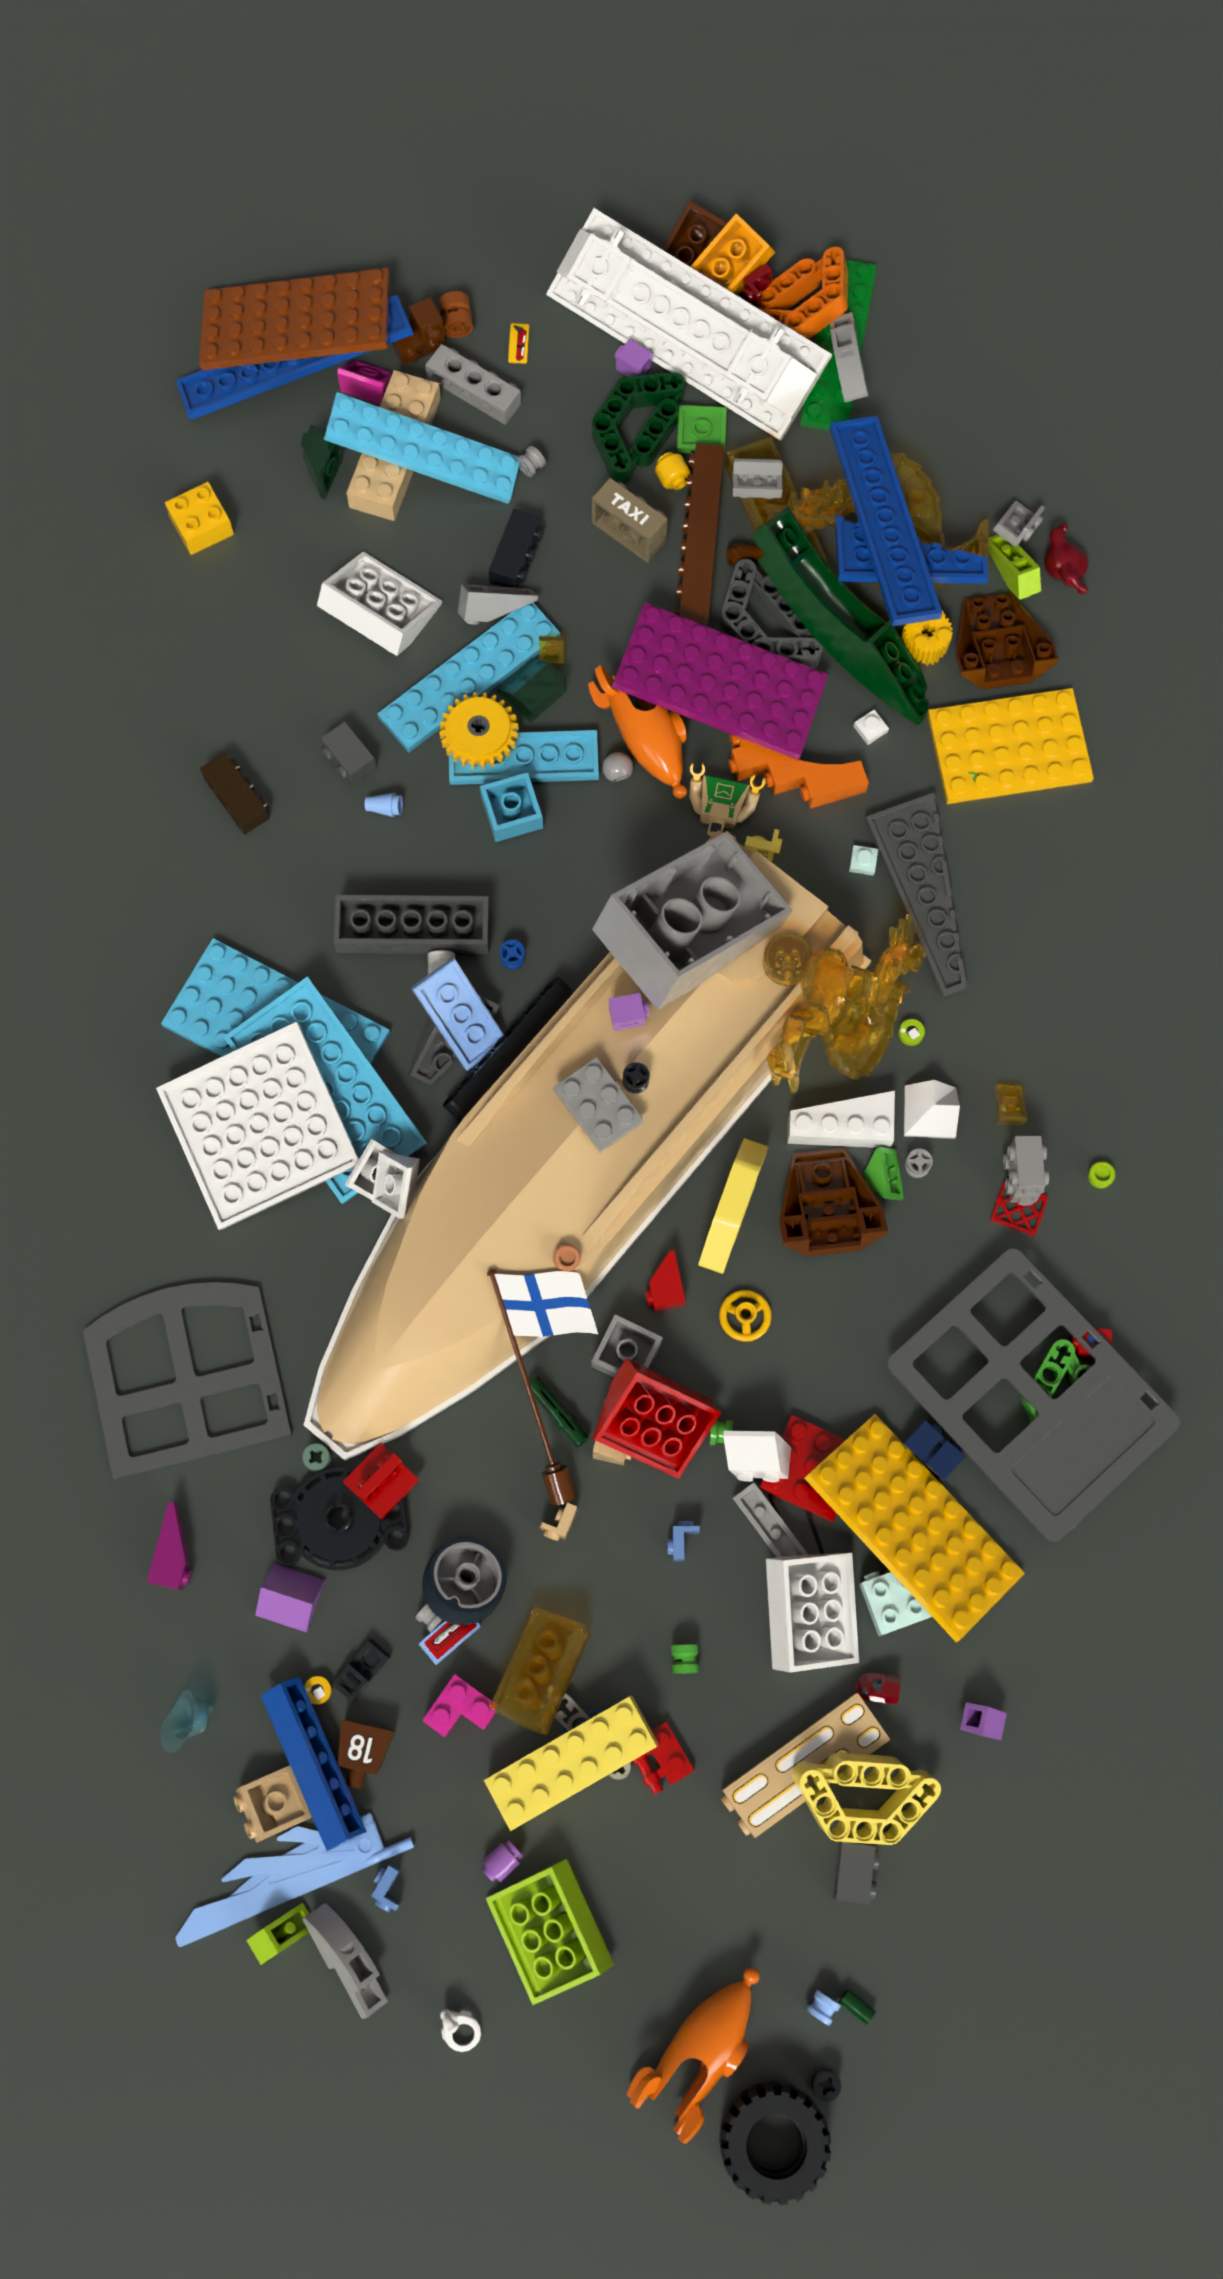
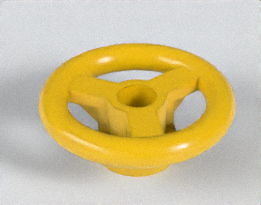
M751 1290L735 1291L728 1295L721 1304L719 1310L720 1324L731 1338L744 1342L753 1341L760 1338L768 1330L771 1323V1309L765 1298L757 1292ZM739 1298H751L757 1301L754 1305L749 1302H743L738 1307L731 1304ZM763 1310L764 1318L761 1326L751 1333L750 1324L755 1320L757 1312ZM748 1311L750 1317L747 1319L743 1318L741 1312ZM727 1312L735 1315L736 1319L742 1323V1333L735 1331L729 1325Z

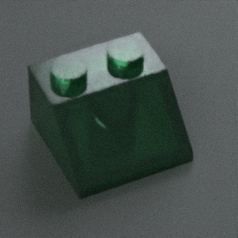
M310 425L308 432L304 433L301 438L300 445L304 452L303 459L306 462L307 471L320 497L326 499L343 460L341 446L324 440L326 429Z
M531 658L498 687L497 692L532 723L566 693V678L550 663Z

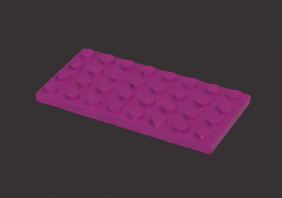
M644 602L612 688L799 760L829 674Z

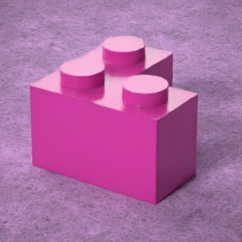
M454 1674L422 1721L442 1736L447 1737L462 1715L485 1730L501 1707Z

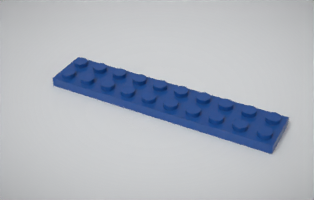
M398 295L389 298L388 344L413 335ZM370 351L200 370L175 381L191 421Z
M878 416L831 422L829 430L891 625L898 626L941 619L942 610Z

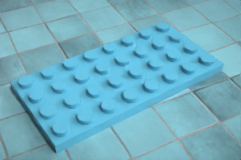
M213 938L161 1022V1025L206 1050L223 1057L233 1052L224 1036L298 982ZM322 995L372 1065L387 1040L390 1030Z
M308 976L224 1036L231 1049L235 1051L298 1022L359 1158L371 1139L398 1155L408 1157L428 1144ZM353 1169L326 1181L343 1205L359 1194L345 1185Z

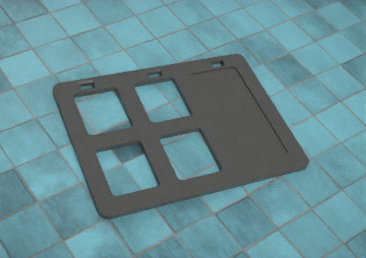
M1015 1248L1005 1251L891 1355L887 1361V1368L890 1373L1042 1536L1050 1542L1061 1540L1180 1426L1179 1416L1024 1254ZM1029 1271L1041 1283L1035 1288L1024 1278ZM1013 1274L1041 1302L1045 1310L1007 1346H1002L971 1314V1308L1007 1275ZM955 1326L986 1357L987 1365L950 1399H944L914 1368L913 1361L950 1327ZM1058 1326H1063L1094 1358L1095 1362L1057 1399H1052L1021 1367L1020 1362ZM1086 1331L1099 1343L1093 1349L1082 1338ZM1006 1379L1037 1411V1418L999 1453H995L963 1420V1414L999 1380ZM1145 1392L1157 1404L1152 1410L1140 1399Z

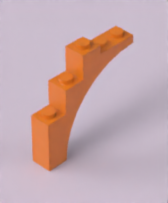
M732 734L729 735L733 749H731V756L728 759V766L731 774L735 773L738 781L751 778L755 774L756 776L764 774L766 786L768 788L771 787L774 795L800 788L801 797L804 802H808L810 809L863 794L867 791L869 782L861 761L845 764H818L796 760Z

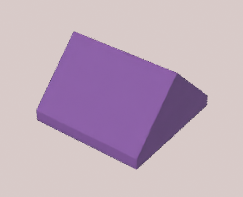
M273 1563L261 1586L255 1616L307 1633L325 1580Z

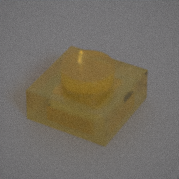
M564 636L539 637V663H564Z

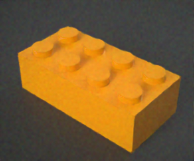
M735 214L690 267L738 296L744 289L743 278L767 263L775 251L740 216Z

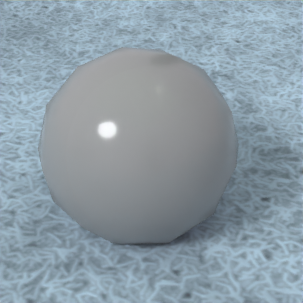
M623 752L609 754L602 765L603 774L611 782H618L631 777L634 770L632 760Z

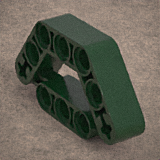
M671 372L623 377L618 380L592 420V439L610 478L615 482L626 484L630 481L631 475L637 466L647 467L651 465L676 428L679 417L678 403L683 400L685 379L681 374ZM657 406L628 452L618 430L633 408Z

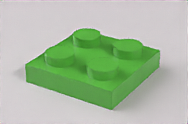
M679 405L677 453H695L696 444L724 446L725 455L727 407Z

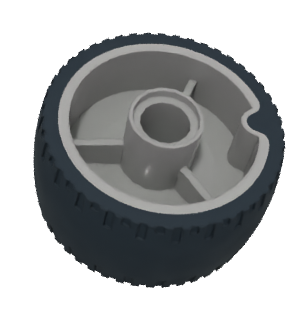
M463 1537L448 1541L435 1551L426 1565L422 1580V1591L426 1604L436 1616L450 1624L465 1626L480 1622L495 1610L503 1597L507 1580L503 1560L493 1547L479 1539ZM460 1576L469 1578L471 1583L464 1582Z

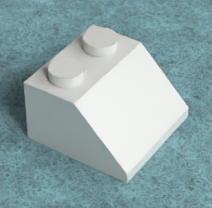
M724 1431L723 1438L728 1469L738 1480L750 1482L753 1481V1478H763L767 1482H778L779 1479H788L791 1447L776 1432Z

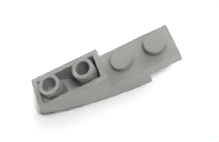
M851 312L841 315L830 323L834 355L845 402L868 396L855 320Z
M323 1903L305 1916L302 1920L328 1969L335 1968L361 2019L368 2018L388 2002L376 1980L380 1974L371 1958L345 1922L326 1903Z

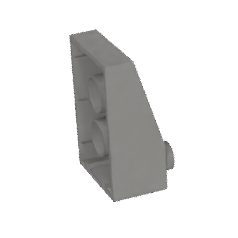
M725 832L612 894L592 930L658 1010L696 988L781 928L793 910L729 833Z

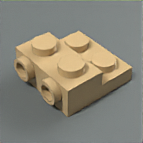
M290 1765L235 1790L237 1796L234 1797L235 1806L239 1812L244 1811L248 1821L244 1823L245 1831L250 1839L255 1838L256 1843L312 1818Z

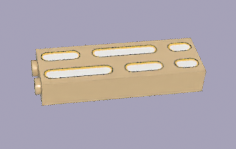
M855 1693L723 1788L721 1791L724 1796L721 1800L729 1812L736 1811L740 1817L737 1824L746 1836L751 1833L756 1838L805 1802L792 1777V1771L798 1763L808 1761L812 1764L825 1765L828 1757L838 1752L870 1755L888 1742L890 1738L860 1695ZM846 1764L838 1768L837 1774L845 1770ZM808 1775V1776L806 1777V1778H807V1783H808L810 1786H813L814 1784L812 1783V1781H811V1779L809 1778V1775Z

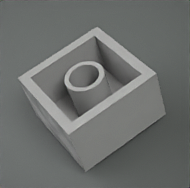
M615 1314L591 1361V1367L615 1377L627 1358L649 1369L662 1344L663 1337Z

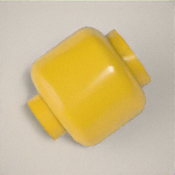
M668 452L657 460L655 473L665 489L680 490L687 484L690 469L680 454Z

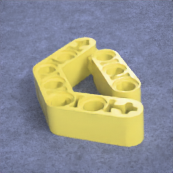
M746 1138L743 1139L717 1207L698 1266L721 1274L724 1273L768 1146Z
M838 1752L830 1755L825 1765L802 1761L792 1771L793 1780L819 1827L831 1840L838 1842L896 1844L938 1799L941 1792L939 1782L927 1771L921 1769L909 1771L901 1761L893 1756ZM846 1764L845 1770L837 1774L838 1768ZM872 1766V1771L864 1776L866 1768ZM899 1768L896 1776L890 1777L891 1772L894 1769ZM808 1775H809V1778L811 1779L812 1783L814 1784L813 1786H810V1785L807 1783V1778H806V1777H807ZM827 1783H838L843 1786L896 1789V1791L879 1810L849 1809L840 1807ZM821 1797H826L823 1804L816 1806L817 1801ZM910 1802L908 1809L902 1811L903 1805ZM839 1820L837 1826L830 1829L831 1823ZM865 1822L862 1829L856 1830L859 1823ZM891 1823L889 1830L883 1832V1828Z

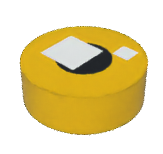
M312 1677L304 1685L312 1704H323L329 1700L332 1694L331 1684L324 1677Z

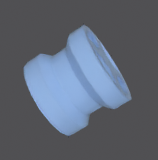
M816 1990L814 1994L815 2000L805 2010L830 2026L833 2013L838 2011L841 2005L819 1990Z

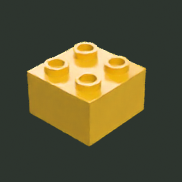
M209 482L164 502L169 517L190 555L234 535L230 520Z

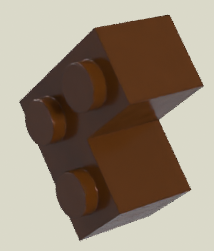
M431 297L409 306L410 321L408 322L413 335L391 343L402 365L415 363L424 356L434 354L441 344L445 346L443 320Z

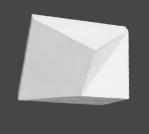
M937 1080L905 1085L904 1136L955 1139L960 1109L957 1089Z
M379 1152L372 1203L399 1219H404L416 1185L420 1159Z

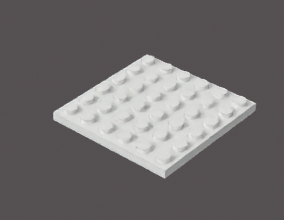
M298 1022L156 1088L218 1230L225 1229L355 1168L360 1159Z

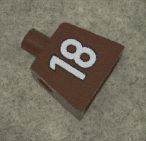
M348 1720L341 1721L338 1766L349 1768L346 1781L347 1786L362 1789L366 1773L378 1775L394 1738V1731Z

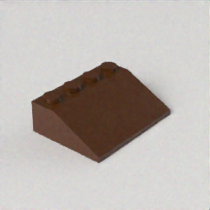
M689 201L662 250L690 267L727 223ZM742 291L738 295L741 299L744 298Z

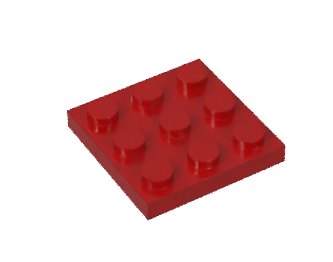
M791 1415L781 1437L791 1447L788 1479H779L778 1482L762 1480L759 1489L832 1523L837 1513L805 1480V1477L846 1439Z

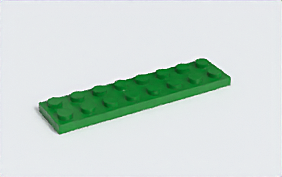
M846 260L848 268V307L844 314L853 313L861 355L877 265ZM830 324L817 333L815 344L831 353L832 357L804 402L800 426L827 431H830L831 422L850 419L853 400L849 402L844 401L834 355Z

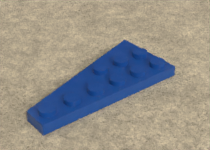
M836 515L835 535L838 582H878L859 521L855 524L845 521L842 516ZM919 542L933 583L987 584L989 579L987 557L959 549L956 551L941 548L942 544L934 542L932 545Z

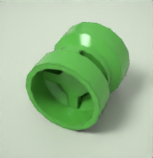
M698 1645L671 1646V1655L674 1656L672 1674L699 1673V1664L696 1662Z

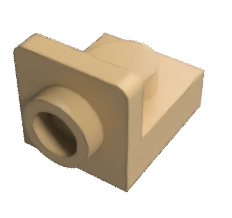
M567 1503L565 1509L559 1508L554 1521L558 1523L557 1528L542 1522L540 1529L545 1531L543 1536L558 1541L560 1537L566 1539L576 1514L577 1506Z

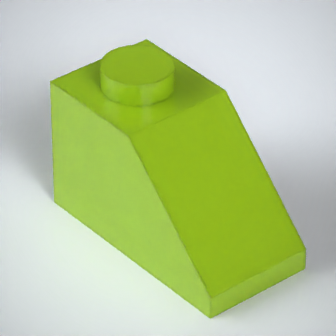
M303 1903L246 1940L260 1965L309 1933L302 1920L309 1914Z

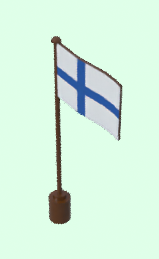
M490 1269L487 1272V1276L491 1278L550 1463L542 1473L551 1505L565 1504L577 1497L568 1466L554 1461L515 1335L545 1337L574 1332L598 1334L580 1274L572 1271H550L515 1275L497 1274L495 1269Z

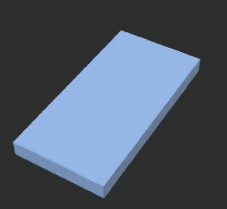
M454 958L449 959L411 987L465 1070L468 1071L479 1063L503 1036V1032Z

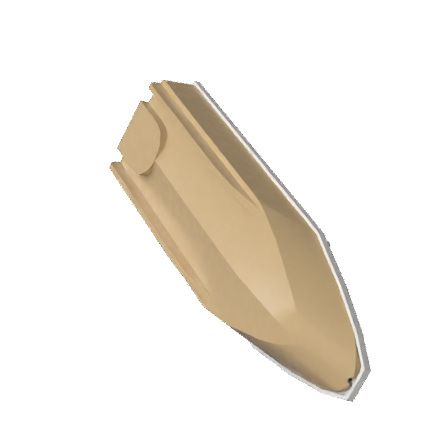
M715 832L707 842L718 837L724 832ZM728 832L793 910L782 927L696 988L658 1010L611 952L607 954L463 1118L440 1151L417 1176L416 1185L404 1219H399L391 1214L349 1295L321 1361L304 1426L342 1459L347 1460L377 1447L380 1443L384 1444L404 1435L473 1393L517 1361L491 1278L487 1276V1272L490 1269H495L497 1274L515 1275L562 1271L555 1266L553 1253L558 1246L570 1244L580 1252V1263L572 1272L580 1274L588 1298L775 1077L767 1054L772 1049L775 1050L777 1048L778 1041L784 1031L783 1027L789 1023V1021L785 1022L791 1016L795 1017L794 1013L800 1014L804 1009H808L810 1013H813L815 1003L812 1008L810 1005L813 1004L815 998H817V1003L819 1004L818 992L816 991L814 1000L811 1002L807 993L805 1000L803 996L804 988L807 987L811 995L813 983H818L821 973L826 971V969L817 972L816 967L813 966L811 979L814 978V971L816 972V979L812 983L804 984L803 982L801 985L800 982L803 978H798L800 973L787 972L788 968L794 970L800 968L799 957H775V961L777 959L784 961V965L780 968L775 965V970L785 968L786 972H782L783 975L795 974L791 979H784L778 973L775 979L768 973L764 964V954L767 947L778 938L793 937L802 941L808 947L814 960H816V954L813 953L819 952V956H822L824 959L825 954L822 952H827L828 955L825 961L822 963L820 960L819 966L828 963L830 971L824 978V981H830L831 990H834L837 984V990L833 994L829 993L828 985L825 987V992L830 994V998L821 1020L816 1023L814 1021L811 1024H806L804 1020H800L796 1025L792 1023L790 1029L786 1031L775 1058L777 1074L870 965L871 960L863 955V942L854 928L850 925L845 926L828 911V906L758 851L752 853L739 844L736 837ZM797 959L799 965L797 967H792L790 965V960ZM640 993L642 1001H647L649 1016L645 1019V1026L614 1032L608 1007L609 998ZM823 1007V1009H822L820 1015L817 1017V1019L821 1017V1014H822V1012H823V1010H824V1007ZM596 1057L644 1120L643 1124L601 1153H599L553 1091L554 1086ZM634 1062L644 1064L649 1071V1085L644 1092L639 1094L628 1092L623 1085V1071L626 1066ZM515 1335L521 1357L550 1336Z

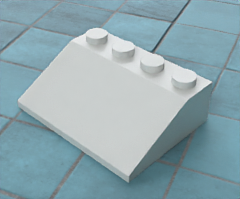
M362 552L322 583L317 606L382 646L387 651L398 656L411 645L442 605V600L367 553Z
M852 1553L767 1558L766 1570L772 1669L797 1672L859 1663Z

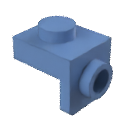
M679 1521L678 1526H673L672 1538H667V1554L673 1555V1561H684V1534H699L700 1526H694V1521Z
M391 1864L387 1869L383 1867L380 1869L374 1880L377 1887L372 1894V1897L377 1899L374 1904L387 1912L391 1908L396 1911L400 1906V1903L386 1896L400 1872V1869Z

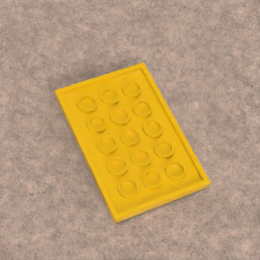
M1073 688L928 710L927 716L946 804L1089 783L1094 779ZM968 772H975V773L979 774V776H977L975 782H974V780H973V777H974L975 775H974V774H969Z

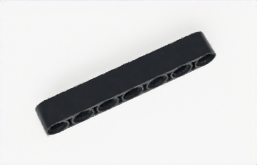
M555 977L449 1095L444 1101L443 1107L461 1123L463 1118L571 997L574 991L560 977Z

